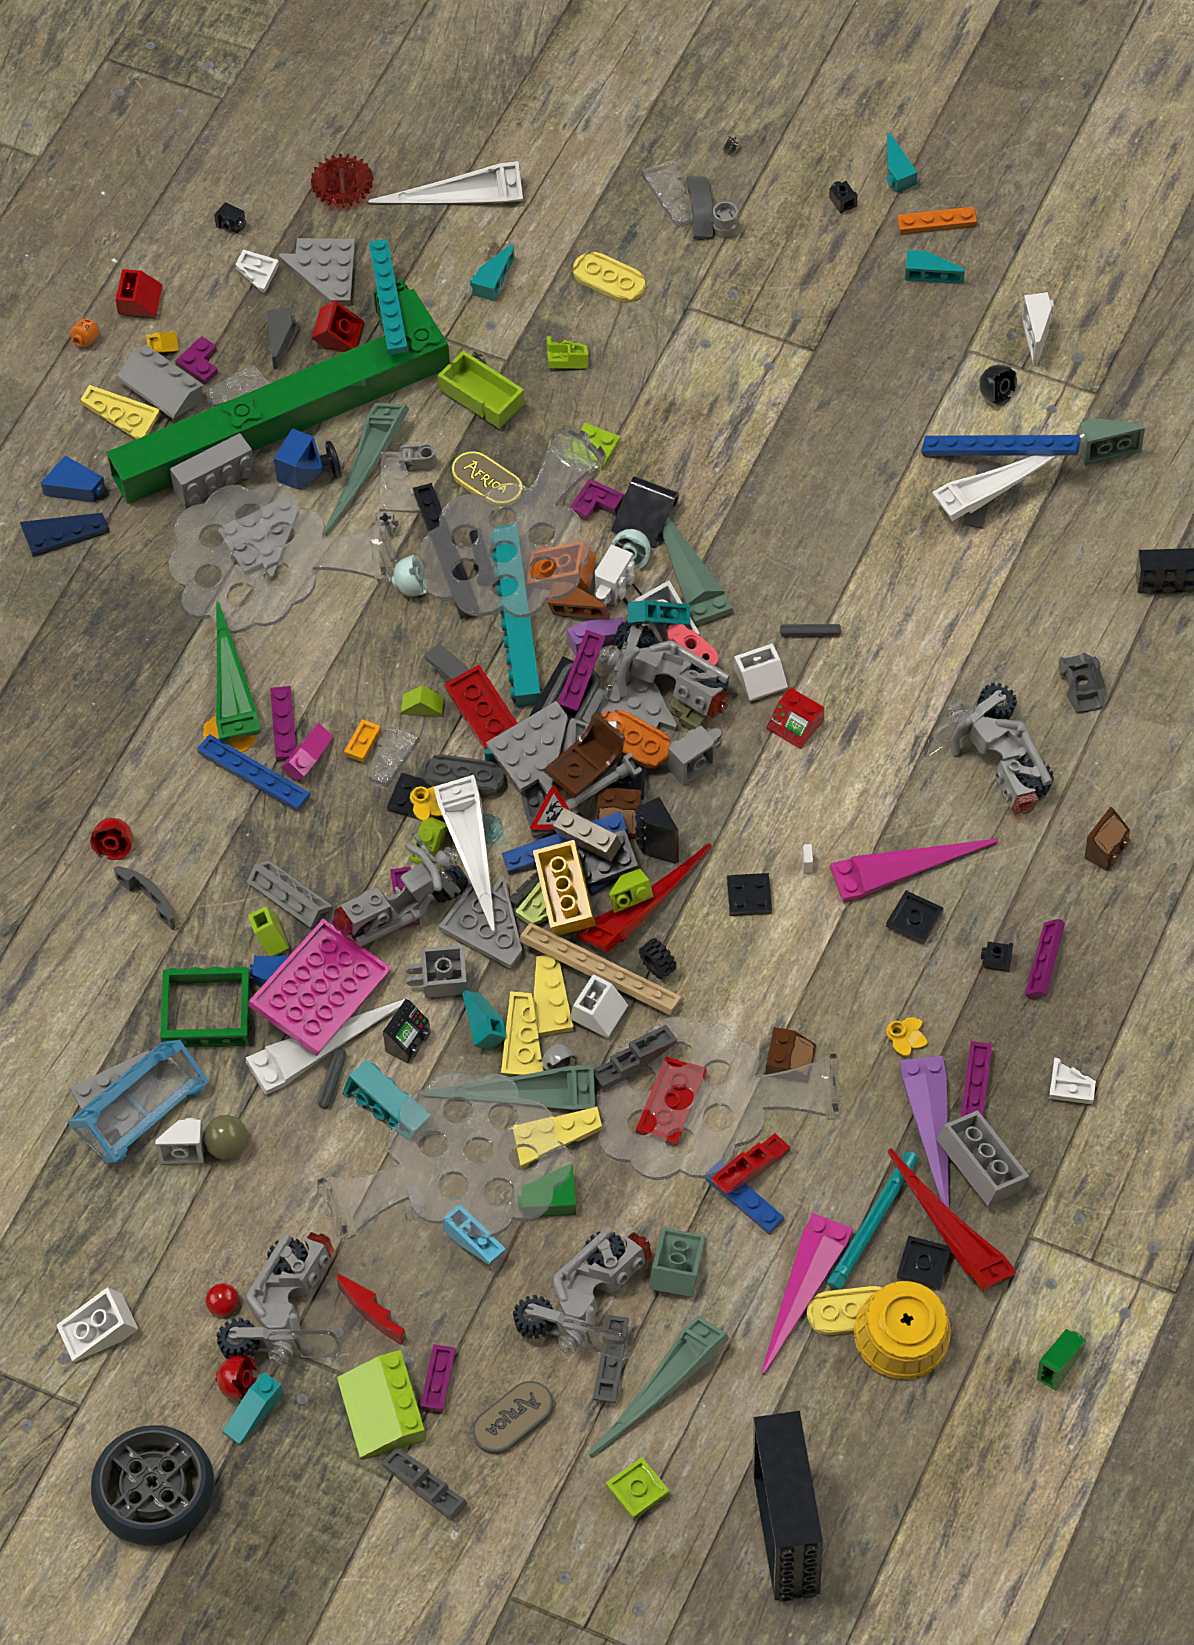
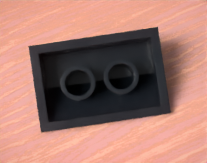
M660 797L637 806V816H635L637 827H635L638 836L636 843L639 849H643L647 856L674 864L678 863V828Z

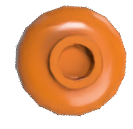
M80 319L70 330L72 342L82 348L89 347L99 337L97 324L90 319Z

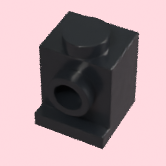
M836 181L829 188V198L839 213L857 207L858 194L852 190L847 181L842 183Z
M224 202L214 214L217 228L223 226L228 231L231 230L238 233L246 225L244 211L227 202Z
M987 942V947H982L981 960H985L984 968L1009 972L1013 943L1008 945Z

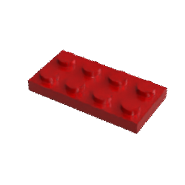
M480 664L444 684L447 693L484 750L488 749L486 742L518 724Z
M666 1056L636 1127V1133L677 1146L707 1075V1069Z

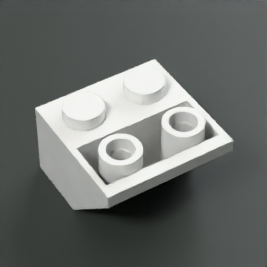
M773 643L734 656V671L749 702L788 689L781 660Z
M593 974L574 1003L570 1019L609 1038L628 1008V1004L613 984Z

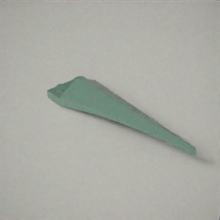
M375 403L367 415L346 483L324 529L326 536L330 533L402 428L400 424L409 411L406 404Z
M667 517L662 535L684 603L690 604V617L695 626L732 614L733 608L722 587L671 519Z
M593 1065L567 1066L425 1092L421 1096L572 1110L590 1109L595 1107Z
M699 1315L682 1329L674 1344L636 1398L589 1452L590 1457L592 1458L712 1360L715 1357L714 1353L729 1340L727 1333Z

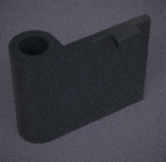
M634 476L629 483L611 531L619 533L626 529L638 530L647 537L651 546L656 547L669 512L673 511L678 503L679 492Z

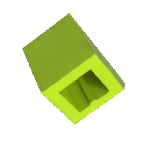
M429 817L421 822L414 844L425 850L433 860L444 844L448 831L447 824L433 817ZM411 853L409 860L419 864L423 863L420 857Z
M639 868L621 875L610 891L609 896L613 911L616 913L652 898L653 893L649 879Z
M265 906L248 915L253 931L268 956H278L290 950L277 914L273 910Z

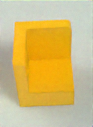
M176 331L146 335L147 345L157 353L179 350Z

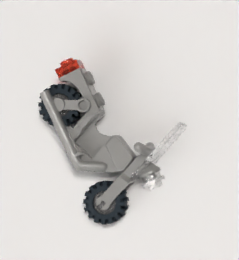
M628 621L619 624L614 639V644L618 649L615 650V647L610 645L604 647L600 653L601 663L607 664L609 668H614L605 702H609L616 680L619 695L621 697L627 695L625 678L629 670L631 675L649 683L654 682L656 675L665 674V678H668L669 675L676 680L672 698H678L682 703L691 706L705 716L708 715L714 719L720 713L723 714L727 710V701L730 695L726 692L730 680L729 674L674 641H665L651 645L654 633H652L651 629H648L647 625L642 626V624L628 623ZM691 664L697 666L695 670H690Z
M991 683V686L988 684L982 689L976 708L971 705L965 709L964 704L958 702L948 706L945 711L946 716L949 718L948 722L930 736L923 755L927 758L951 741L952 754L957 756L960 754V737H964L969 733V739L981 754H986L993 750L1002 755L1003 759L1000 761L995 772V780L999 784L1004 799L1008 802L1014 815L1028 814L1034 810L1038 800H1043L1046 797L1053 783L1054 773L1053 770L1049 771L1051 768L1049 765L1045 766L1046 762L1042 760L1026 725L1022 721L1009 720L1017 704V697L1013 695L1014 691L1012 689L1008 691V686L1006 685L1004 688L1001 687V683H998L997 686L995 683Z
M414 831L412 835L421 848L408 842L406 849L420 857L423 863L401 876V880L405 885L403 890L401 891L399 887H395L396 894L386 898L376 885L375 889L367 890L361 896L342 904L340 908L334 910L332 922L335 929L340 931L344 937L350 935L357 945L361 947L423 917L431 901L432 894L438 902H446V900H452L453 897L456 898L457 894H461L463 892L462 889H466V884L469 883L467 876L458 865L459 855L457 851L446 847L444 851L440 850L435 855L418 833ZM390 917L392 921L386 923V921Z
M607 1226L601 1233L600 1231L596 1232V1237L592 1234L590 1236L591 1241L587 1239L584 1248L553 1276V1284L562 1312L553 1310L552 1304L550 1305L548 1299L545 1300L542 1296L538 1299L537 1295H533V1299L527 1296L525 1297V1302L522 1299L519 1301L520 1306L515 1305L513 1319L517 1331L523 1337L527 1334L529 1339L532 1338V1335L535 1336V1339H539V1334H542L544 1337L548 1333L559 1336L558 1347L565 1354L573 1355L578 1348L620 1360H627L629 1358L630 1352L626 1337L623 1334L595 1326V1314L598 1311L595 1296H593V1290L598 1289L614 1294L621 1285L625 1284L652 1257L651 1244L644 1236L640 1237L633 1232L628 1237H625L627 1247L625 1251L624 1242L621 1240V1237L619 1235L616 1236L615 1232Z
M310 1232L304 1240L309 1253L299 1239L296 1238L294 1241L293 1237L286 1233L283 1234L280 1241L277 1240L275 1242L276 1247L271 1245V1252L268 1251L267 1262L246 1294V1300L253 1315L263 1327H254L249 1320L246 1319L244 1322L243 1318H239L238 1322L233 1318L231 1319V1324L226 1321L224 1323L226 1327L221 1326L219 1328L220 1332H217L216 1335L218 1338L216 1339L217 1344L226 1359L233 1356H247L249 1354L253 1357L255 1355L254 1352H268L270 1361L276 1366H282L289 1363L288 1358L338 1357L341 1355L340 1344L333 1332L326 1330L301 1331L296 1310L293 1304L288 1301V1297H308L307 1294L316 1285L319 1276L324 1268L327 1267L330 1257L334 1252L328 1236Z

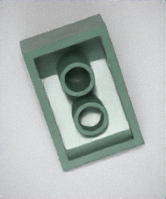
M1100 418L1081 422L1078 435L1085 434L1086 438L1080 443L1079 453L1084 465L1142 452L1144 425Z
M662 1227L652 1266L649 1289L693 1297L705 1235Z

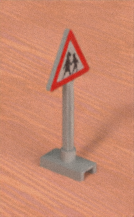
M632 753L623 757L620 761L622 765L615 768L616 771L585 789L576 798L573 797L568 801H564L555 785H552L530 826V830H555L553 824L563 808L571 811V808L619 778L623 779L629 775L633 779L638 776L642 769L640 767L635 769V764L630 761L633 757Z

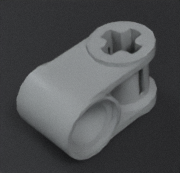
M405 444L400 446L399 453L401 454V459L398 462V467L401 470H432L437 466L435 448L432 445Z

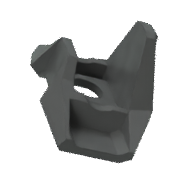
M1086 653L1068 658L1060 657L1059 672L1060 675H1065L1069 685L1067 697L1076 713L1102 708L1106 686L1100 671L1099 659ZM1083 676L1087 678L1088 682L1085 685H1079L1076 679Z

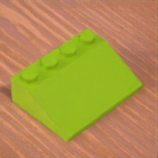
M401 1350L377 1356L337 1377L360 1459L392 1451L396 1447L402 1448L426 1441L424 1426Z

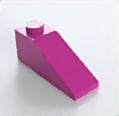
M317 723L280 768L294 781L304 777L325 750L333 735L320 723Z

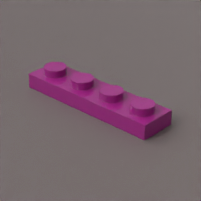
M589 630L585 631L558 701L560 707L577 713L603 646L605 636Z
M291 686L270 688L276 762L286 761L296 749Z
M1061 919L1044 922L1025 992L1029 999L1047 995L1065 922Z
M970 1042L961 1117L977 1110L983 1116L992 1044Z

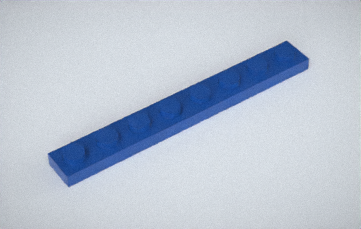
M1080 435L925 436L921 452L923 456L1078 455L1081 438Z

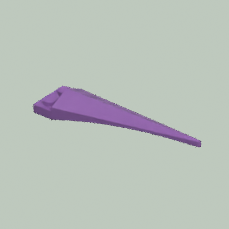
M943 1056L900 1060L902 1084L925 1149L940 1200L949 1208L948 1154L936 1140L944 1124L947 1123V1081Z

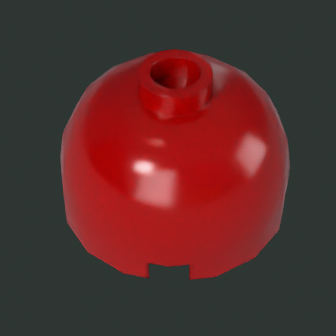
M106 818L100 821L93 829L90 844L99 856L103 854L109 856L107 859L119 860L129 854L133 843V833L130 826L123 820Z
M250 1356L230 1357L221 1364L216 1372V1383L221 1393L228 1399L242 1401L249 1388L256 1382L257 1377H253V1370H257L256 1364Z

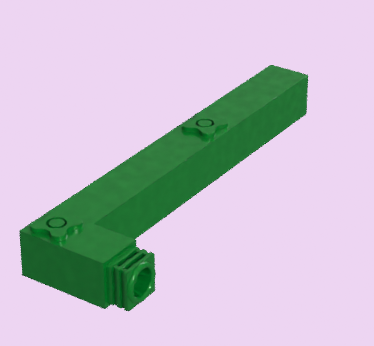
M403 279L395 281L408 352L388 355L385 335L107 451L111 476L126 503L134 502L172 486L170 468L239 433L252 451H255L287 437L292 429L302 431L441 372L450 364L449 346L414 288L409 290L407 285L404 284ZM376 289L373 291L375 311L376 313H378V316L380 318L381 329L384 332L378 293Z

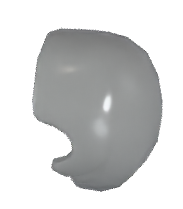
M555 1044L545 1052L542 1058V1065L545 1070L562 1068L566 1064H571V1056L574 1059L577 1056L566 1044Z

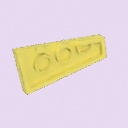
M91 385L88 386L80 399L83 406L135 439L148 435L161 414L158 408Z
M598 1107L512 1127L522 1169L528 1167V1164L536 1160L540 1161L546 1158V1155L556 1150L560 1151L566 1148V1145L574 1141L579 1142L603 1130Z

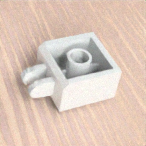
M611 544L595 570V598L606 606L610 604L616 607L619 600H623L628 585L633 584L635 579L633 553Z

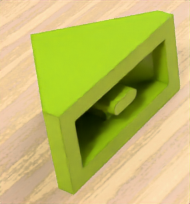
M420 685L403 694L401 714L442 716L444 697L426 686Z

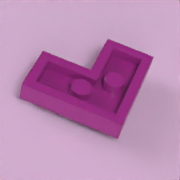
M201 336L175 360V363L179 368L205 385L218 373L217 367L207 361L217 351L216 345Z
M589 479L569 507V512L586 520L596 506L615 513L623 501L624 494Z

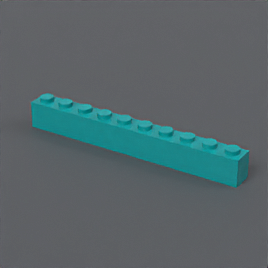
M517 524L493 527V535H490L491 547H495V552H492L493 564H497L498 567L494 569L495 581L499 580L500 585H496L497 596L502 597V602H499V612L504 614V619H501L502 631H506L507 636H503L504 648L509 649V653H505L506 664L511 665V670H508L509 682H513V687H510L511 699H515L516 707L535 705L540 697L518 528Z

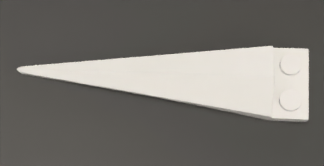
M518 161L499 163L446 180L370 199L368 203L504 204L506 202L523 201Z
M1085 434L1080 435L1081 441L1086 438ZM1060 455L1031 456L985 473L949 482L932 493L953 521L967 512L973 513Z
M474 775L435 786L434 790L438 806L490 928L495 934L482 803L476 778Z
M404 1000L349 1018L317 1056L296 1040L290 1038L266 1046L264 1050L246 1057V1063L265 1095L287 1086L337 1048L397 1011Z

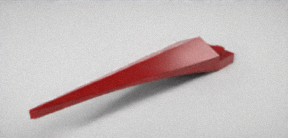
M711 843L706 844L679 867L651 886L652 898L616 913L612 909L594 918L596 926L580 930L577 933L579 940L607 953L618 942H624L712 848Z
M890 1148L887 1151L966 1274L972 1275L983 1291L1012 1278L1017 1273L1005 1255L952 1212L913 1173L893 1149Z

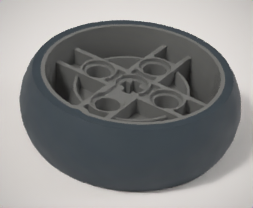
M161 1425L137 1427L114 1439L98 1458L91 1479L92 1503L103 1524L121 1539L147 1546L167 1544L191 1532L206 1515L214 1493L213 1468L202 1447L186 1433ZM153 1448L169 1449V1451H168L166 1454H165V1453H162V1452H153V1451H152V1452H145V1453H142V1454H139V1455L137 1454V1452H140V1451L146 1450V1449H153ZM194 1465L198 1475V1485L194 1496L189 1502L184 1497L187 1488L185 1473ZM167 1467H174L171 1472L164 1471ZM135 1468L142 1469L139 1473H132ZM117 1469L121 1473L118 1485L120 1498L111 1505L107 1490L110 1478ZM150 1484H153V1485L157 1484L156 1487L153 1488L152 1485H151V1487L149 1488V1485H150ZM167 1497L174 1498L171 1502H164V1499ZM135 1498L141 1499V1501L137 1504L131 1503V1501ZM139 1517L146 1519L169 1517L166 1520L153 1523L136 1522Z

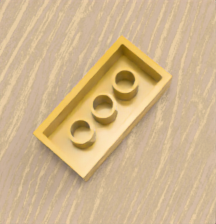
M572 840L534 850V858L553 934L559 936L596 926L575 841Z

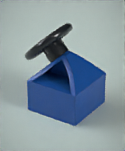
M292 429L274 457L277 482L299 490L317 478L323 471L332 469L336 479H340L342 471L333 443L326 441L325 448L327 454L319 456L314 437Z

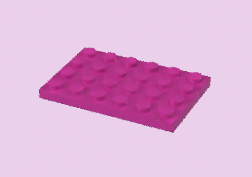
M322 919L249 1000L248 1006L317 1056L390 973L391 967L362 946L359 947L354 940L325 919Z

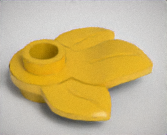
M421 786L416 787L410 794V801L414 805L413 813L421 821L429 818L430 815L434 817L443 816L438 806L434 790L435 786L428 789Z
M909 1017L902 1022L893 1021L887 1026L886 1035L893 1041V1048L897 1053L909 1056L911 1048L920 1049L927 1045L925 1036L918 1031L922 1026V1020ZM897 1030L900 1031V1034H895L893 1032Z

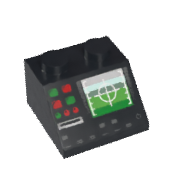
M408 999L404 1000L383 1030L385 1052L405 1063H408L411 1058L416 1057L420 1049L419 1046L431 1034L429 1020Z

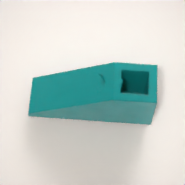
M463 990L462 993L474 1046L492 1050L507 1037L503 1018L481 993Z

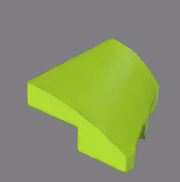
M547 336L548 368L588 369L587 345L572 343L567 340L557 343L553 342V337Z

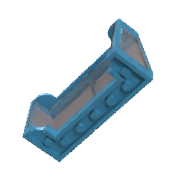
M180 1040L164 1041L158 1044L68 1121V1124L106 1163H118L127 1156L125 1153L131 1143L187 1095L193 1094L196 1096L205 1089L204 1085L209 1080Z

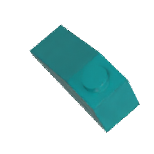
M888 133L886 139V180L888 185L893 187L896 193L917 185L918 172L892 134Z
M510 244L482 265L476 275L471 277L470 286L474 296L495 301L515 258L514 245Z
M907 250L905 281L964 284L965 268L928 251Z
M647 600L628 602V623L690 625V604Z
M263 1372L249 1388L223 1429V1434L238 1445H241L284 1396L282 1385Z

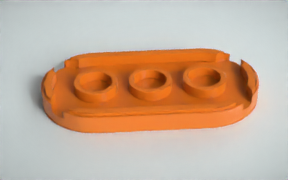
M624 710L607 711L600 715L604 716L608 722L617 721V729L625 737L622 756L632 753L633 757L630 760L646 768L659 767L668 761V747L671 743L669 737L664 732Z

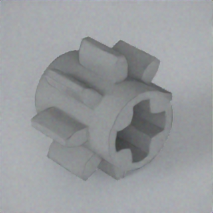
M386 511L379 515L376 514V521H373L377 534H382L386 537L396 533V527L399 526L398 519H395L394 513Z

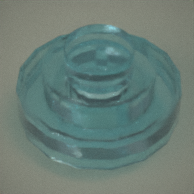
M484 814L486 844H492L503 835V824L497 816Z

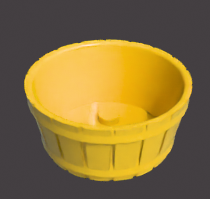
M910 1281L888 1284L873 1293L857 1313L856 1322L854 1323V1340L858 1352L861 1353L863 1360L872 1369L882 1375H886V1377L899 1380H911L922 1377L939 1366L943 1361V1357L945 1358L948 1352L951 1329L946 1309L940 1298L922 1284ZM903 1314L913 1317V1320L910 1322L911 1325L907 1326L906 1323H901Z

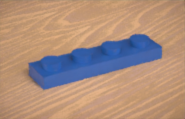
M719 1162L705 1175V1180L769 1235L784 1221V1216L747 1184L726 1195L711 1181V1178L725 1167L722 1162Z

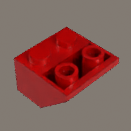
M122 269L115 299L118 314L157 317L163 284L141 270Z

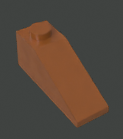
M554 583L547 602L553 615L610 619V614L603 602L573 584Z

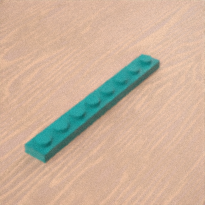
M388 239L369 242L388 355L408 352Z

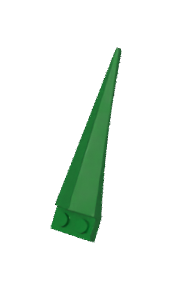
M217 601L216 724L220 742L261 734L255 705L220 603Z

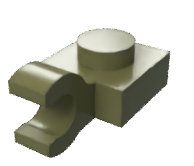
M676 700L671 705L672 710L670 713L675 717H680L679 722L690 729L702 726L708 718V715L705 716L691 706L687 708Z

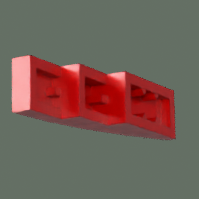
M774 1133L762 1144L758 1142L747 1153L742 1152L712 1177L711 1181L727 1195L776 1163L790 1151V1146Z
M338 1273L336 1276L337 1285L349 1303L381 1333L402 1345L406 1339L405 1329L391 1322V1312L377 1304L376 1293Z

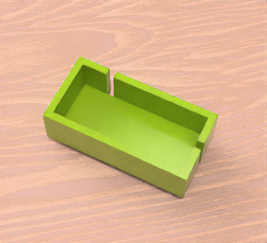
M464 350L452 361V365L448 364L438 374L439 390L482 418L486 416V420L499 429L525 404L523 388Z

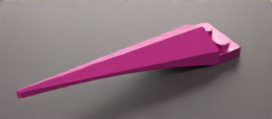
M998 839L852 856L851 859L831 863L830 870L842 902L865 898L892 884L947 861L995 845Z
M815 1213L811 1214L806 1228L803 1230L762 1368V1375L767 1372L807 1306L845 1252L853 1234V1228Z

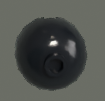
M1000 364L988 367L979 379L982 396L997 405H1005L1010 401L1012 397L1008 396L1011 391L1015 392L1017 385L1016 372L1011 367Z

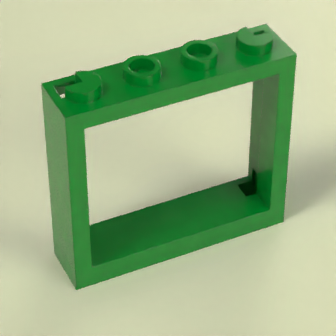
M235 966L233 968L213 967L205 969L193 967L191 969L170 968L163 970L161 1042L180 1040L185 1047L249 1046V967ZM242 982L241 1028L168 1030L170 984Z

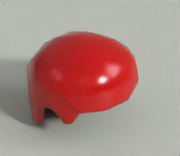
M226 1283L215 1284L208 1290L205 1304L211 1314L218 1317H226L237 1310L240 1296L232 1285Z

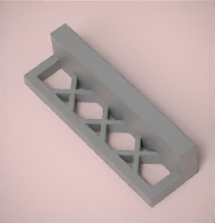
M269 860L255 864L247 883L310 928L316 925L320 914L330 911L332 907L331 904Z

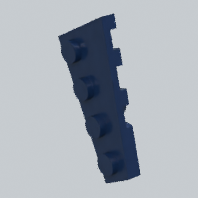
M103 513L20 522L32 557L109 533Z

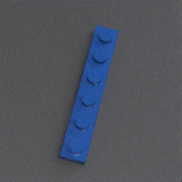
M210 734L197 748L200 755L296 811H299L310 798V792L228 744L220 742L219 739Z
M621 812L592 821L612 833L623 829L628 833ZM555 834L501 853L508 874L536 865L534 850L568 842L569 840Z

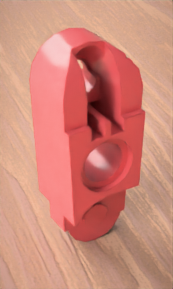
M671 624L668 627L666 633L667 641H674L716 666L718 661L716 650L694 630L687 629L683 624ZM691 645L694 649H689L686 646ZM691 664V668L695 670L697 666Z

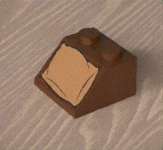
M603 788L598 793L596 820L621 812L628 831V837L636 839L638 836L635 827H637L635 816H637V806L641 805V790Z
M1110 807L1087 836L1084 858L1104 870H1107L1110 865H1114L1117 862L1120 851L1126 850L1131 841L1129 839L1130 829L1114 808Z
M774 1027L766 1062V1077L809 1084L816 1044L794 1030Z

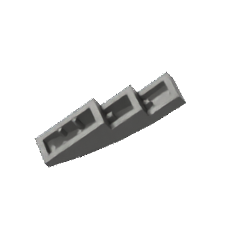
M440 643L425 654V660L440 671V676L447 682L470 670Z
M664 1025L629 1042V1048L610 1056V1062L593 1069L594 1080L602 1091L617 1084L651 1063L677 1043L676 1037L667 1025Z
M397 1447L381 1463L400 1482L451 1520L467 1505L466 1500L449 1489L447 1483L431 1474L426 1466Z

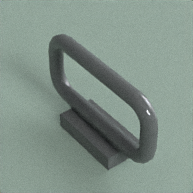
M573 663L566 665L562 669L542 709L555 702L568 678ZM594 670L590 677L592 685L574 718L588 724L591 721V716L600 707L606 691L600 689V677Z

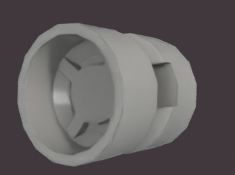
M720 202L713 208V232L720 238L734 236L738 230V209L731 202Z

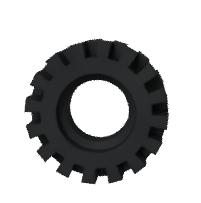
M652 938L639 948L638 953L643 960V964L647 965V969L651 970L652 974L656 975L657 978L664 979L677 968L674 956L656 938Z

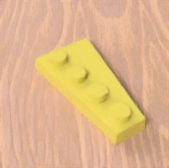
M549 955L536 957L533 1005L538 1037L574 1031L573 1023L570 1019L571 1014L560 962Z
M510 991L506 1025L507 1037L504 1042L501 1076L513 1077L543 1071L532 993Z

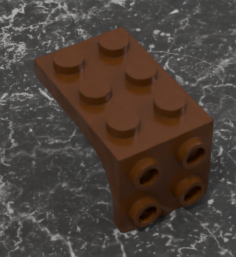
M595 712L591 716L589 726L582 736L545 767L544 772L572 797L576 798L621 759L625 737L604 716H600Z

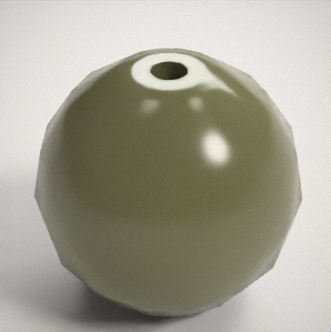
M219 1115L211 1119L204 1130L203 1143L207 1151L214 1157L222 1160L233 1159L239 1156L246 1147L248 1131L244 1123L237 1117Z

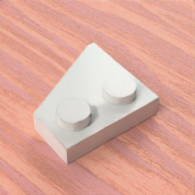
M243 250L235 265L236 269L262 293H265L279 266V260Z
M1054 1058L1049 1099L1093 1104L1096 1081L1082 1075L1080 1071L1073 1067L1070 1069L1061 1063L1060 1059Z

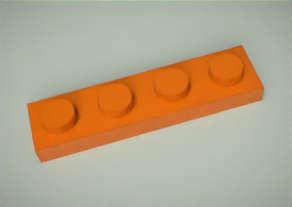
M974 207L897 215L900 234L977 226Z

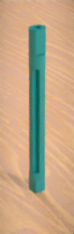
M905 1152L901 1159L913 1170L919 1157L914 1152ZM897 1167L828 1279L827 1283L832 1289L841 1290L853 1267L906 1180Z

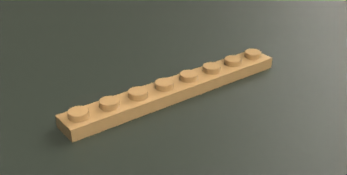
M531 922L520 935V942L591 977L594 974L613 984L616 989L666 1014L671 1015L680 1003L681 996Z

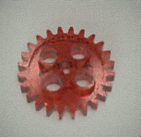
M340 153L338 158L332 155L331 160L324 158L325 163L318 162L319 167H314V173H311L312 191L315 192L316 198L320 197L321 202L327 200L328 206L334 203L335 207L338 204H342V207L345 208L346 203L353 206V201L359 204V198L366 199L365 194H370V188H373L372 170L369 169L368 163H363V159L357 161L356 155L352 159L349 154L346 157H342ZM340 168H343L344 193H341Z

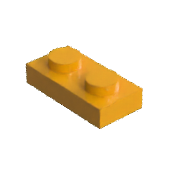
M362 719L344 751L345 756L364 763L381 732V726Z

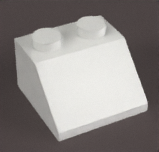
M194 1118L178 1120L156 1139L155 1144L160 1164L204 1163L205 1145L203 1143L201 1120Z

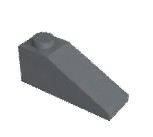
M290 308L267 310L274 369L278 368L293 337V327H296L295 315H291Z

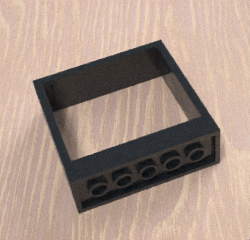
M800 1411L753 1417L752 1472L774 1600L786 1602L795 1597L813 1598L820 1594L823 1538Z

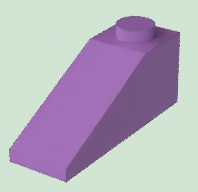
M623 617L585 621L567 629L568 644L576 656L585 631L589 630L605 636L603 646L615 642L614 639L618 626L622 622L625 623Z

